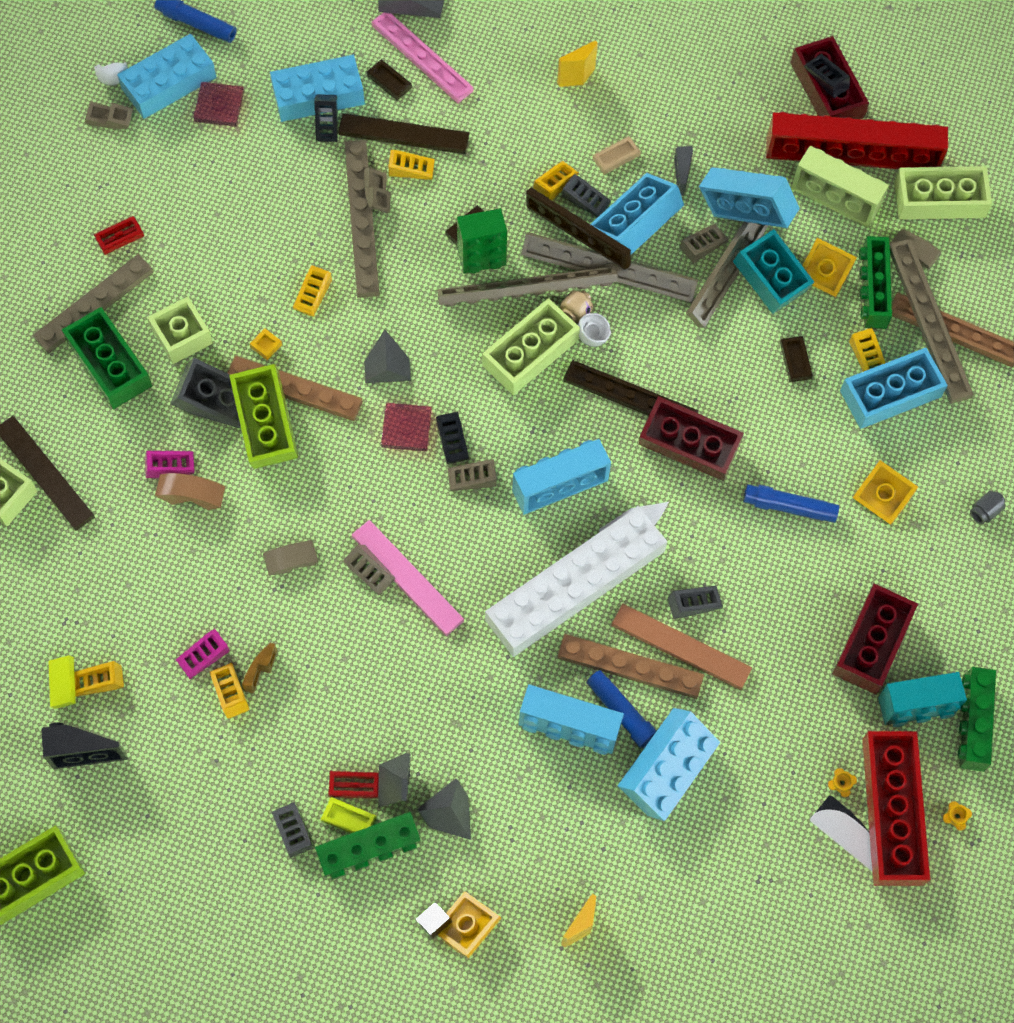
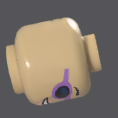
M571 291L561 302L560 309L578 324L584 315L592 312V298L585 291Z

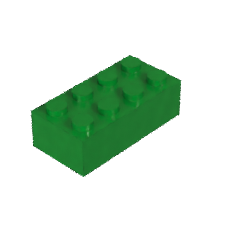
M102 307L62 329L67 343L113 410L153 386L149 374Z

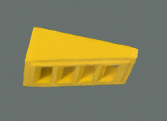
M391 150L388 167L389 176L432 180L435 159L399 150ZM405 163H409V168L405 167ZM414 164H418V170L414 169ZM423 165H427L426 172L422 171Z
M562 160L536 179L533 189L553 200L563 191L564 186L574 174L578 176L579 172Z
M311 265L293 309L314 317L332 282L331 273ZM311 284H312V285H315V286H317V287H320V288H319V289L313 288V287H311ZM310 293L312 295H315L316 298L308 296L306 294ZM302 301H307L309 303H312L313 305L311 307L309 305L303 304Z
M872 328L851 335L849 343L863 372L869 370V366L885 364L878 340ZM871 348V350L863 352V349ZM875 357V359L866 361V358Z
M115 661L75 671L76 697L124 688L122 666ZM100 674H103V682L100 680ZM90 676L93 677V685H91ZM82 677H83V681H84V687H83V688H81V685H80V678H82Z
M232 663L209 672L223 712L228 719L250 710ZM231 674L232 677L218 682V679ZM233 683L235 684V685H232V686H230V687H227V688H225V689H223V690L221 689V688L226 687V686H228V685H231V684H233ZM236 692L238 693V694H236V695H233V696H231V697L225 699L226 696L232 695V694H234V693H236Z

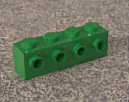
M867 236L863 247L859 248V260H862L859 279L863 280V286L860 288V299L864 300L860 316L861 319H864V328L887 329L892 318L889 237Z
M972 666L962 678L967 700L960 709L963 712V716L959 725L961 744L958 747L957 757L960 759L959 768L984 772L991 765L996 670Z
M410 811L315 846L325 878L330 876L331 880L345 876V870L353 867L355 871L369 867V861L379 859V862L393 858V853L402 850L403 853L415 850L417 849L416 844L420 843L421 839Z

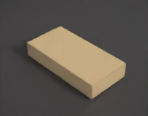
M630 136L594 154L592 159L605 175L639 157L641 151Z

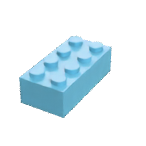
M191 33L117 74L122 91L143 119L217 78L213 61Z
M354 55L270 72L281 122L315 115L314 100L317 94L337 95L338 110L365 105L363 86Z
M711 167L699 185L713 216L718 218L788 228L800 209L786 177Z
M646 173L595 219L591 225L629 248L631 254H633L684 206L679 187L669 181Z
M923 348L844 379L840 392L859 428L863 429L941 398L948 385L927 348Z
M600 439L595 441L587 440L580 447L572 450L570 448L565 449L555 457H545L540 459L537 464L518 468L513 473L512 492L523 515L607 482L611 461Z
M528 684L519 713V725L523 726L522 729L525 731L546 733V736L550 739L560 740L562 738L568 740L573 746H588L593 748V751L596 753L607 755V753H613L624 713Z
M673 708L620 781L618 787L647 816L665 821L718 747L720 741L691 711Z

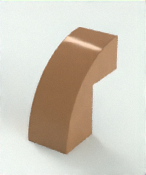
M177 473L160 474L155 496L172 505L191 501L207 510L221 508L226 486L193 475Z

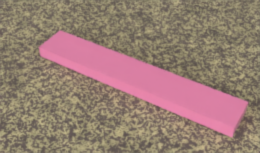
M383 12L372 21L374 29L456 103L461 102L473 92L472 85L391 13Z
M370 520L352 534V538L359 545H366L395 577L394 582L446 637L464 622V618Z

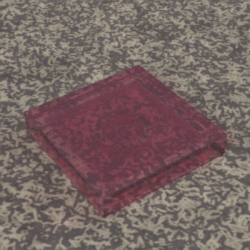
M201 82L193 117L194 122L237 127L244 96V87Z
M386 403L381 448L427 452L432 407Z

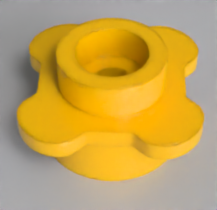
M837 768L834 771L835 776L828 782V788L838 791L842 797H848L851 794L850 789L857 783V778L842 768Z
M953 801L948 805L949 810L943 815V821L946 824L954 825L958 831H962L966 828L965 823L971 818L972 812L965 806Z

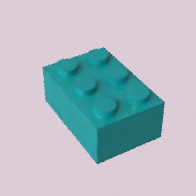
M775 229L741 250L733 260V263L772 314L807 292L814 283V280Z
M959 672L888 683L878 696L884 724H893V727L904 726L908 721L914 720L917 723H924L930 721L932 717L940 716V719L951 718L955 716V713L961 709V706L967 700Z

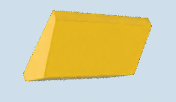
M596 40L559 58L557 78L559 87L584 85L596 67L598 46Z
M817 238L802 266L814 280L812 286L837 297L857 257Z
M879 460L852 498L891 525L919 487Z
M464 891L446 913L452 923L437 936L456 952L469 958L500 921L501 917Z
M593 893L564 934L561 945L565 948L591 933L597 897Z

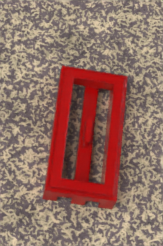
M131 216L94 234V237L104 255L144 237V233L135 217ZM131 225H134V226H132V227H130V228H128V229L122 231L123 229H125V228H127V227H129V226H131ZM114 234V236L109 237V238H107V239H105V240L102 241V239H104V238H106V237H108V236Z
M330 771L329 797L378 799L379 772ZM335 778L374 779V783L335 782ZM334 788L373 789V791L334 790Z

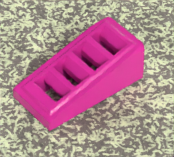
M146 451L145 477L159 478L160 474L168 473L194 474L193 451ZM182 459H186V467H182ZM172 460H176L177 467H172ZM163 461H167V467H163ZM153 462H157V467H153Z
M214 628L180 655L176 661L188 678L191 679L229 653L230 650ZM213 641H215V643L218 646L216 650L210 644ZM207 647L211 654L207 656L202 650L203 648ZM197 652L203 659L200 663L194 656ZM189 658L195 665L193 669L186 662Z

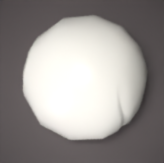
M124 62L112 63L103 67L98 64L94 66V69L101 83L115 86L120 83L117 74L128 69L127 63Z
M598 313L586 314L578 323L580 327L579 338L590 347L604 344L611 335L609 322Z

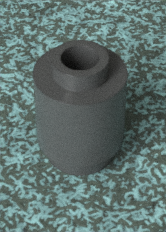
M988 491L972 505L970 510L972 518L979 524L989 523L1005 509V498L999 492Z

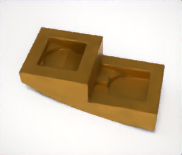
M269 643L250 665L242 682L245 692L254 694L261 671L271 673L277 655V648L274 643Z

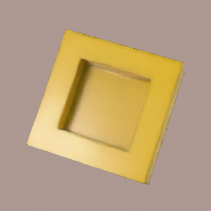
M264 328L249 344L250 348L268 360L282 346V341Z

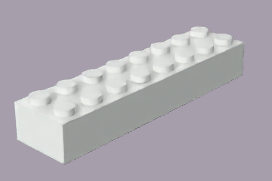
M637 506L485 611V621L510 654L515 657L664 553L667 540L641 508Z

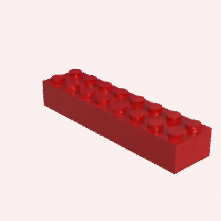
M773 112L767 134L766 159L801 161L808 148L812 146L816 149H821L836 159L842 160L850 166L887 169L941 167L948 150V126Z

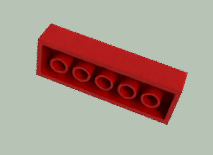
M868 731L863 737L862 743L873 886H924L930 881L918 733L917 731Z

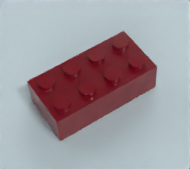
M834 36L794 48L791 65L818 116L827 115L838 118L850 117L853 119L865 118L869 101ZM820 54L824 55L850 76V88L836 98L829 95L805 69V64Z
M658 396L640 434L639 445L724 481L741 445L744 433Z
M874 583L864 601L832 675L877 695L884 684L919 603Z

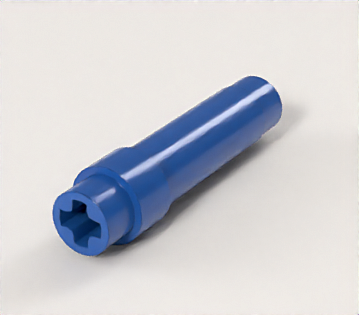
M182 0L155 1V10L162 12L163 16L174 21L183 22L228 43H231L236 36L237 28L193 8Z
M747 484L743 498L744 503L753 504L755 508L772 509L832 523L836 522L839 513V505L774 490L773 487L760 484L759 486Z
M601 670L595 672L586 683L608 709L624 713L621 724L630 733L631 739L638 747L644 749L657 730L649 721H646Z

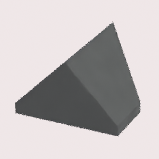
M384 330L364 361L365 383L411 381L410 358L389 333Z
M411 753L402 754L379 764L378 808L399 801H407Z
M455 778L417 810L429 828L471 840L469 797L458 779Z

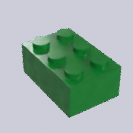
M501 208L457 217V250L463 274H474L481 270L499 269L502 266H506L507 228Z

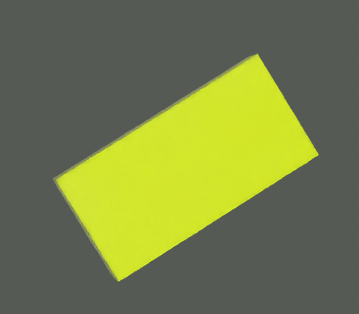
M68 655L49 660L50 707L57 709L76 704L74 657Z
M331 797L321 817V821L348 833H353L374 825L377 816Z

